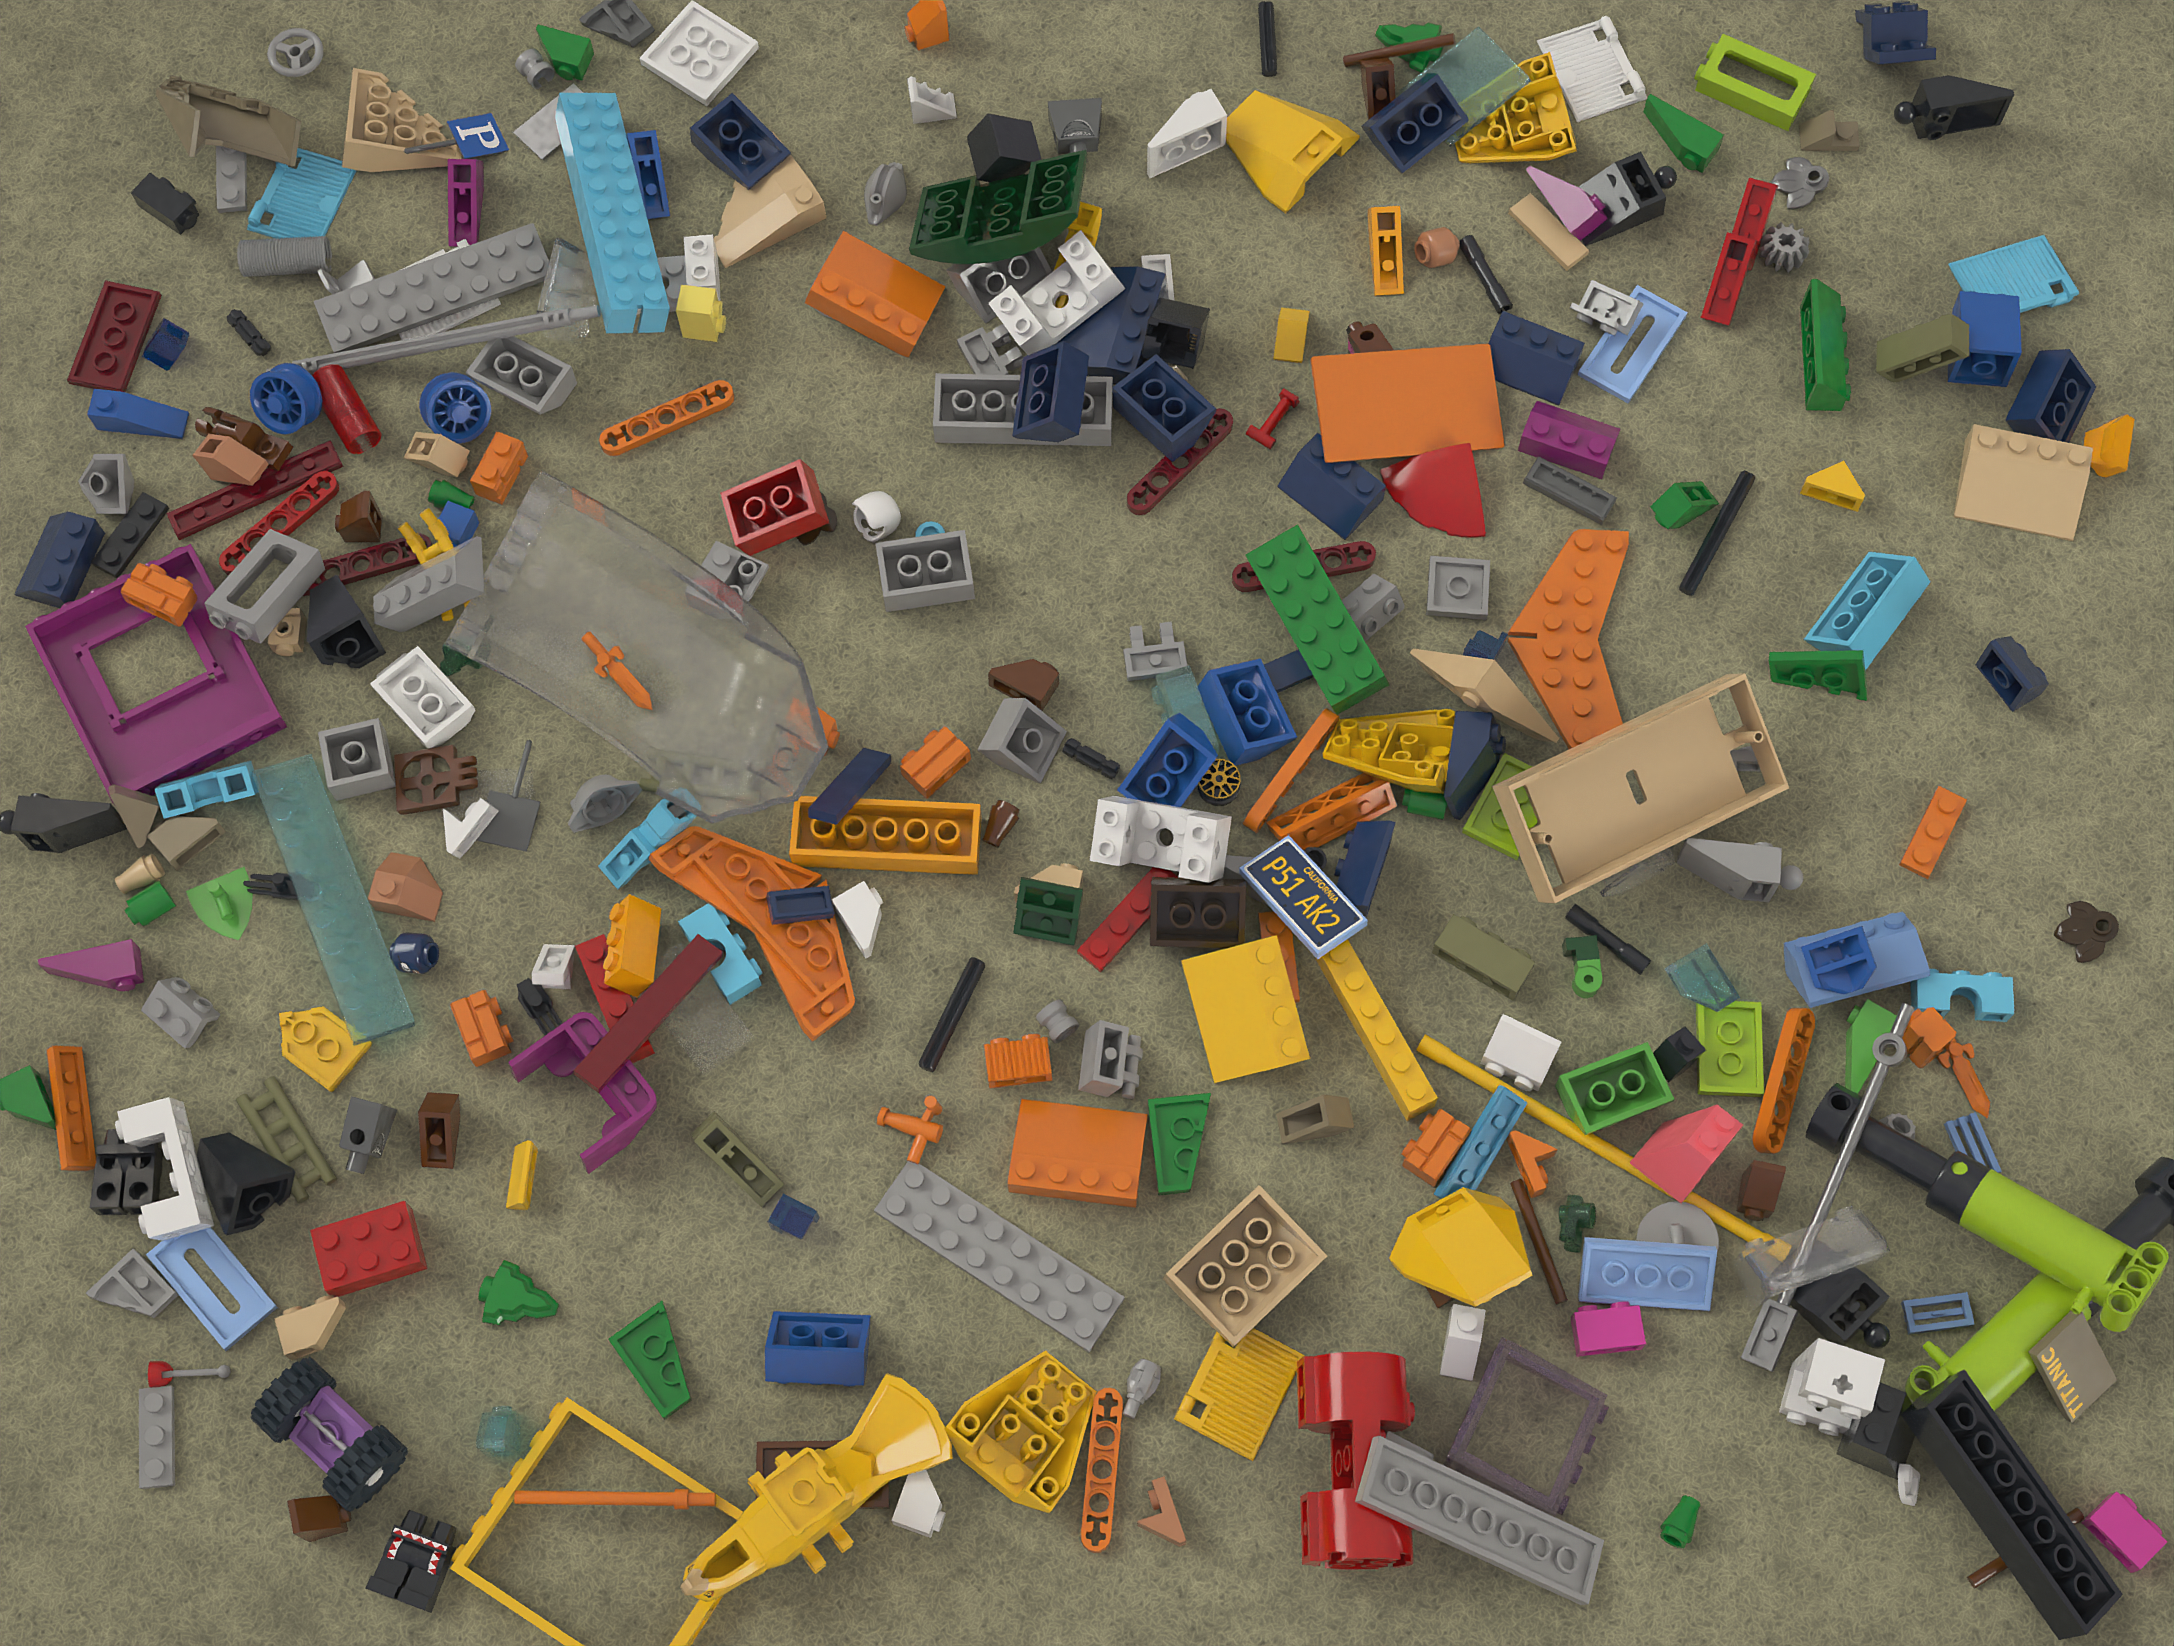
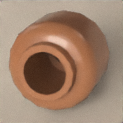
M1446 227L1422 232L1415 243L1414 251L1416 258L1428 268L1451 264L1456 259L1459 250V240Z

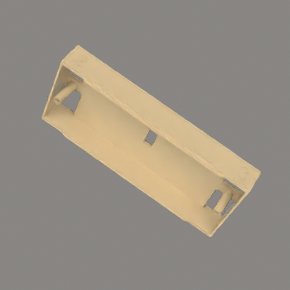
M1745 673L1726 674L1492 786L1537 900L1544 903H1557L1789 789ZM1729 687L1743 725L1723 735L1709 698ZM1745 743H1750L1765 780V785L1746 794L1730 751ZM1631 770L1635 774L1644 797V801L1639 804L1636 803L1626 778V773ZM1521 786H1524L1538 821L1537 825L1529 829L1513 791ZM1537 844L1548 846L1562 881L1561 885L1553 889L1535 845Z

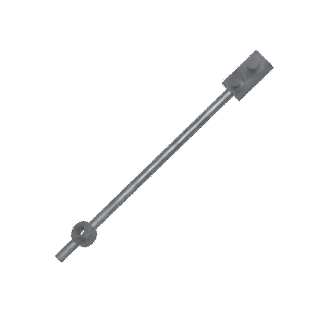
M1902 1003L1890 1033L1880 1035L1873 1043V1055L1878 1062L1777 1301L1766 1297L1741 1358L1771 1372L1775 1370L1799 1313L1797 1310L1789 1307L1888 1070L1890 1067L1900 1065L1907 1056V1047L1902 1037L1915 1009L1908 1004ZM1893 1046L1896 1048L1895 1055L1886 1056L1884 1053L1885 1049Z

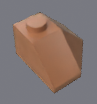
M391 852L376 870L367 900L375 911L435 922L443 892L420 857Z

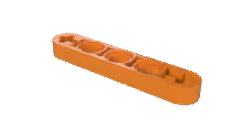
M724 380L714 381L609 427L600 435L601 448L609 456H618L729 407L734 401L732 386ZM721 390L725 393V398L720 399V397L716 396V391ZM705 395H707L708 400H710L711 405L707 406L704 397ZM693 401L702 404V408L695 413L686 410V406ZM665 413H671L675 416V420L671 424H662L659 421L660 417ZM638 425L648 427V432L643 436H636L632 433L633 429ZM627 430L630 441L626 440L623 431ZM614 437L618 445L613 447L611 443L609 444V438Z
M1328 708L1322 711L1251 808L1244 820V826L1255 833L1259 832L1276 809L1277 805L1275 804L1280 796L1284 798L1294 784L1292 781L1297 773H1302L1311 760L1309 758L1314 750L1318 751L1339 721V715Z
M1791 1008L1785 1016L1753 1132V1145L1759 1153L1775 1154L1783 1146L1815 1029V1016L1808 1008ZM1791 1045H1793L1794 1048L1793 1058L1791 1056ZM1784 1074H1785V1077H1786V1085H1785V1087L1783 1086V1075H1784ZM1776 1103H1777V1106H1778V1114H1777V1116L1775 1115V1104H1776Z
M1113 1388L1101 1389L1097 1392L1093 1401L1081 1527V1542L1084 1548L1093 1553L1102 1552L1109 1546L1112 1532L1123 1411L1122 1396ZM1106 1395H1111L1112 1400L1118 1402L1117 1406L1111 1408L1110 1419L1117 1418L1116 1424L1110 1421L1096 1422L1097 1416L1104 1418V1406L1099 1405V1401L1105 1400ZM1101 1428L1111 1429L1115 1434L1112 1444L1108 1446L1100 1445L1095 1437L1098 1430ZM1099 1461L1108 1462L1112 1468L1110 1476L1106 1479L1095 1477L1092 1472L1095 1463ZM1096 1494L1104 1495L1109 1501L1108 1508L1101 1513L1094 1512L1089 1506L1090 1499ZM1087 1516L1095 1519L1108 1518L1107 1524L1100 1522V1534L1105 1535L1106 1538L1105 1540H1100L1098 1546H1093L1091 1539L1086 1538L1087 1534L1093 1532L1094 1521L1087 1522Z

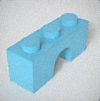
M247 761L160 784L155 788V793L163 819L192 812L197 808L221 801L226 803L253 796L260 788L252 762Z
M708 903L678 921L681 930L689 942L699 934L715 947L726 952L723 963L710 972L729 1005L762 986L759 976L763 973L755 959L748 960L742 952L747 948L738 933L732 935L726 927L730 925L726 914L720 910L716 911Z
M1930 969V976L1910 981L1911 1006L1915 1008L1914 1011L1919 1008L1924 1012L1928 1007H1934L1944 1018L1950 1011V997L1961 995L1972 1002L1975 1010V1020L2007 1022L2014 1015L2013 977H2002L2001 973L1989 972L1982 976L1971 975L1969 971L1964 970L1953 971L1951 974L1939 973L1937 969Z

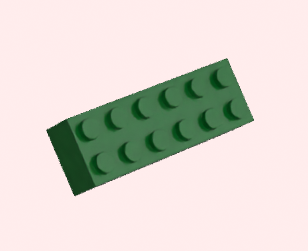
M1298 524L1245 555L1330 706L1337 715L1390 685Z

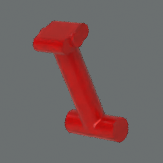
M1284 388L1279 394L1280 402L1262 427L1258 429L1250 425L1246 431L1247 436L1270 450L1277 441L1270 434L1291 406L1295 408L1300 402L1298 396Z

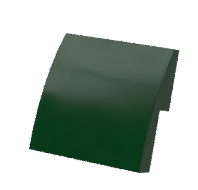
M1021 877L1013 934L1074 946L1078 932L1083 889Z

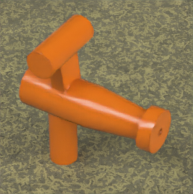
M927 1096L925 1098L924 1104L927 1109L922 1118L893 1113L886 1107L881 1108L877 1117V1125L883 1127L888 1125L901 1132L915 1136L907 1161L919 1164L927 1140L938 1143L942 1136L943 1125L931 1122L934 1115L937 1116L942 1112V1106L934 1096Z

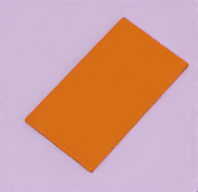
M1489 344L1313 356L1311 358L1324 460L1326 463L1417 456L1433 450L1464 443H1470L1472 451L1504 447L1493 361Z

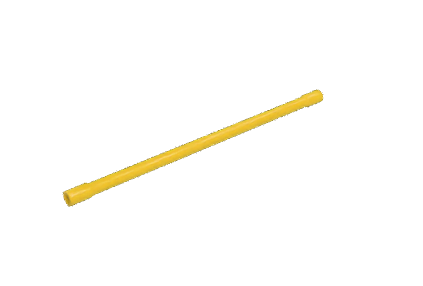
M1425 1034L1416 1049L1419 1053L1440 1065H1445L1493 1094L1499 1085L1505 1086L1527 1102L1523 1110L1525 1113L1673 1198L1630 1164L1633 1156L1593 1133L1584 1135L1573 1121L1457 1055L1450 1048ZM1693 1191L1683 1201L1697 1206L1714 1223L1754 1245L1759 1251L1781 1264H1784L1792 1250V1247L1758 1230Z

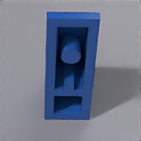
M656 130L627 133L626 136L647 220L669 217L670 211Z
M94 389L87 415L97 430L183 439L189 412L125 392Z

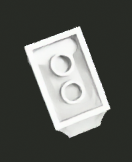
M418 646L411 652L402 654L376 675L377 678L370 683L373 689L427 748H435L444 744L471 721L476 711L470 701Z

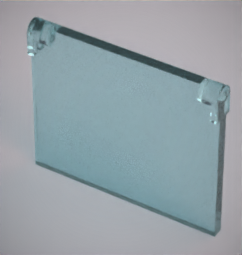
M1478 26L1399 92L1402 94L1427 73H1437L1469 119L1467 123L1444 140L1451 147L1531 82V80Z

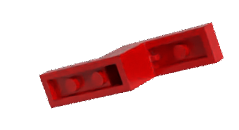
M1753 178L1748 179L1733 231L1726 234L1701 318L1731 325L1747 270L1752 271L1778 185Z

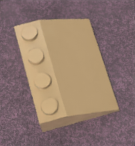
M1973 424L1965 439L1954 517L2073 541L2089 478L2093 448Z
M1258 1185L1165 1274L1163 1280L1193 1311L1234 1347L1308 1276L1327 1255L1270 1195Z

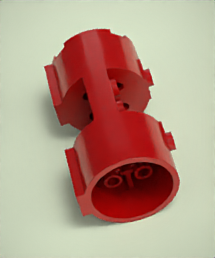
M1338 1352L1317 1356H1304L1297 1361L1298 1429H1308L1316 1433L1330 1434L1332 1490L1307 1492L1300 1496L1302 1565L1316 1567L1320 1566V1563L1325 1562V1569L1337 1570L1379 1569L1388 1567V1564L1393 1563L1394 1568L1412 1565L1413 1528L1355 1502L1373 1437L1381 1436L1386 1438L1385 1432L1403 1431L1410 1427L1411 1422L1414 1421L1415 1406L1413 1402H1410V1392H1407L1406 1359L1400 1355L1383 1352Z

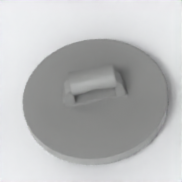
M1667 1202L1653 1208L1643 1218L1637 1231L1636 1241L1716 1246L1718 1253L1719 1238L1713 1221L1703 1210L1690 1203Z

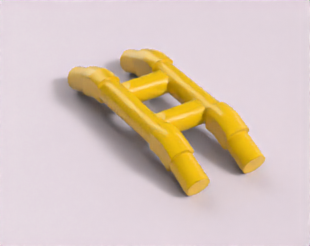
M430 508L425 509L419 515L428 525V529L433 534L435 540L438 541L437 543L427 548L424 540L413 530L408 522L403 523L397 528L407 540L406 542L413 553L416 554L420 564L454 548L446 527L440 519L436 518ZM475 598L463 603L464 607H474L476 605ZM452 609L441 614L443 621H450L454 618Z

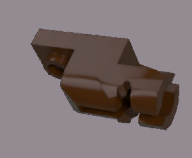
M205 407L202 411L212 417V423L215 425L214 428L207 421L198 418L195 422V428L199 435L207 437L208 434L229 436L264 458L269 463L267 468L279 471L294 448L289 441L266 434L259 425L212 407Z

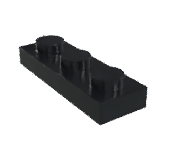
M142 492L91 561L93 566L115 578L120 577L168 512V505Z

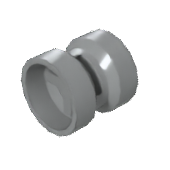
M536 49L524 51L515 63L519 73L527 76V81L535 89L542 87L538 82L541 77H544L549 82L555 74L554 68L548 62L543 61L542 55Z
M1061 999L1045 1006L1036 1016L1040 1025L1045 1026L1049 1030V1037L1054 1043L1061 1042L1079 1027L1077 1020L1066 1012L1067 1007Z

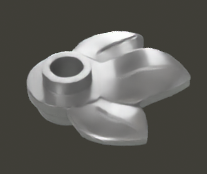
M1793 157L1786 160L1787 170L1777 173L1770 182L1778 185L1777 190L1789 193L1787 198L1788 209H1798L1810 204L1815 194L1821 193L1827 187L1829 174L1825 168L1813 166L1808 159ZM1814 176H1818V177H1819V178H1818L1817 180H1815V181H1812V180L1809 179L1810 177H1814Z

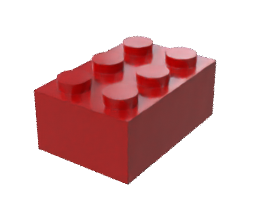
M801 459L720 493L735 546L749 556L829 523L814 470Z
M406 1201L310 1230L324 1290L328 1295H333L334 1297H340L428 1269L413 1209Z

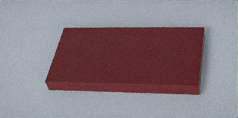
M105 280L67 378L68 383L91 389L126 392L160 302L161 293L155 290Z

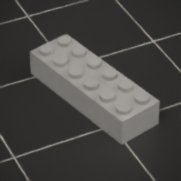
M935 373L933 413L935 443L1111 446L1113 377L1086 376L1079 435L1057 443L1016 439L1012 436L1020 375Z

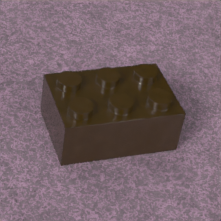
M1152 877L1150 946L1229 948L1244 944L1246 880L1218 879L1208 883L1186 878Z

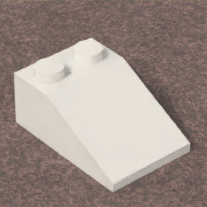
M1212 89L1205 92H1197L1189 99H1186L1148 143L1147 175L1149 178L1226 145L1227 114Z

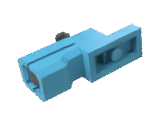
M678 791L670 795V797L662 799L650 811L642 824L632 829L598 867L617 890L620 889L642 867L651 863L649 856L652 852L686 829L698 816L699 809L684 792Z

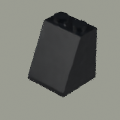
M1879 1382L1872 1412L1866 1417L1861 1416L1860 1419H1852L1850 1429L1843 1433L1836 1454L1898 1480L1899 1464H1906L1915 1438V1434L1901 1416L1912 1404L1907 1393Z

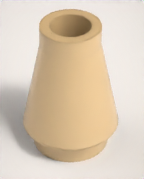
M143 855L125 872L116 877L115 882L119 890L126 894L132 890L154 884L158 880L160 881L159 878L165 875V871L155 855Z

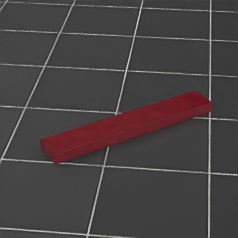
M331 440L285 460L279 471L270 468L265 469L260 479L253 486L233 483L166 514L178 540H182L302 486L318 472H333L344 466Z
M697 934L574 1069V1075L599 1093L722 958L723 952Z

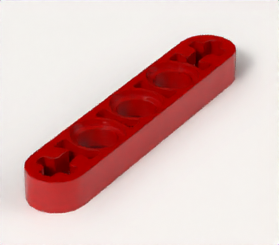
M328 471L316 473L226 548L219 557V564L223 571L230 575L236 567L232 564L230 565L228 560L233 557L235 560L238 559L240 563L246 556L240 549L244 547L246 552L249 553L252 550L249 547L250 542L254 538H262L269 529L274 530L272 525L275 520L284 518L288 521L285 528L274 531L289 536L333 499L339 491V483L334 474ZM324 481L329 483L330 488L326 490L321 488L319 484ZM310 490H312L313 493L318 496L317 500H315L312 494L309 492ZM302 499L310 501V506L306 510L297 511L295 509L298 501Z

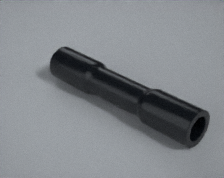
M1467 235L1459 241V247L1483 284L1496 312L1501 314L1503 312L1502 308H1504L1505 312L1511 310L1513 304L1502 285L1494 276L1474 236Z
M1574 904L1565 916L1567 921L1586 935H1597L1599 943L1613 952L1619 960L1639 975L1651 963L1652 960L1631 944L1621 940L1579 905Z

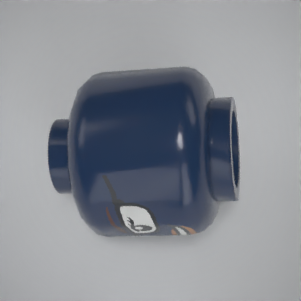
M405 932L400 934L395 942L392 943L389 955L398 971L425 974L437 964L439 948L430 935Z

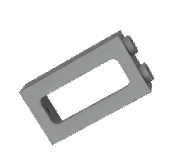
M269 529L204 603L209 614V620L220 629L226 628L245 640L251 639L261 644L325 570L319 549ZM274 558L289 564L250 609H243L234 605Z

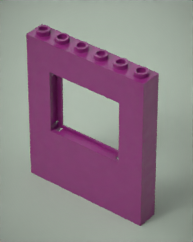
M191 544L185 547H178L169 555L159 560L150 561L145 565L149 567L150 564H155L167 572V576L173 579L180 576L193 584L192 588L198 598L192 610L188 612L183 625L207 671L123 714L120 713L90 650L156 618V616L127 603L123 598L121 589L127 579L131 577V574L121 575L116 581L104 587L95 588L88 595L76 601L67 602L60 609L48 615H41L25 626L109 797L108 787L113 784L153 796L156 794L155 788L160 784L190 777L287 728L241 637L226 628L220 629L209 620V614L204 603L216 589ZM214 673L215 677L210 679L209 675ZM125 718L126 722L121 723L120 720Z

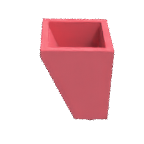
M1719 1105L1663 1122L1633 1157L1630 1164L1682 1204L1743 1127V1124Z

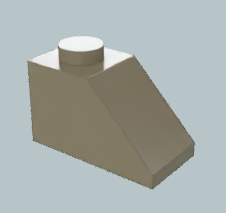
M173 816L166 821L158 823L147 837L175 870L178 871L226 831L215 818Z
M1321 1095L1276 1114L1282 1144L1332 1137L1354 1128L1348 1097Z

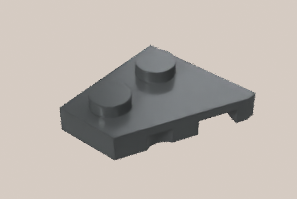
M604 0L579 18L583 26L631 47H634L655 31L651 23L632 0Z

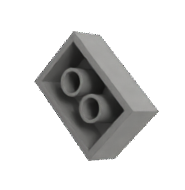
M965 530L875 543L886 612L975 599Z

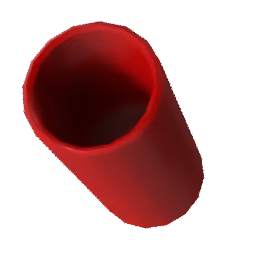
M330 364L319 368L312 376L316 380L322 394V408L347 451L351 454H362L364 452L362 451L364 448L360 449L362 446L357 442L359 439L355 440L362 434H366L365 436L367 437L365 439L369 438L367 441L372 445L370 448L375 447L381 440V431L378 429L342 366Z

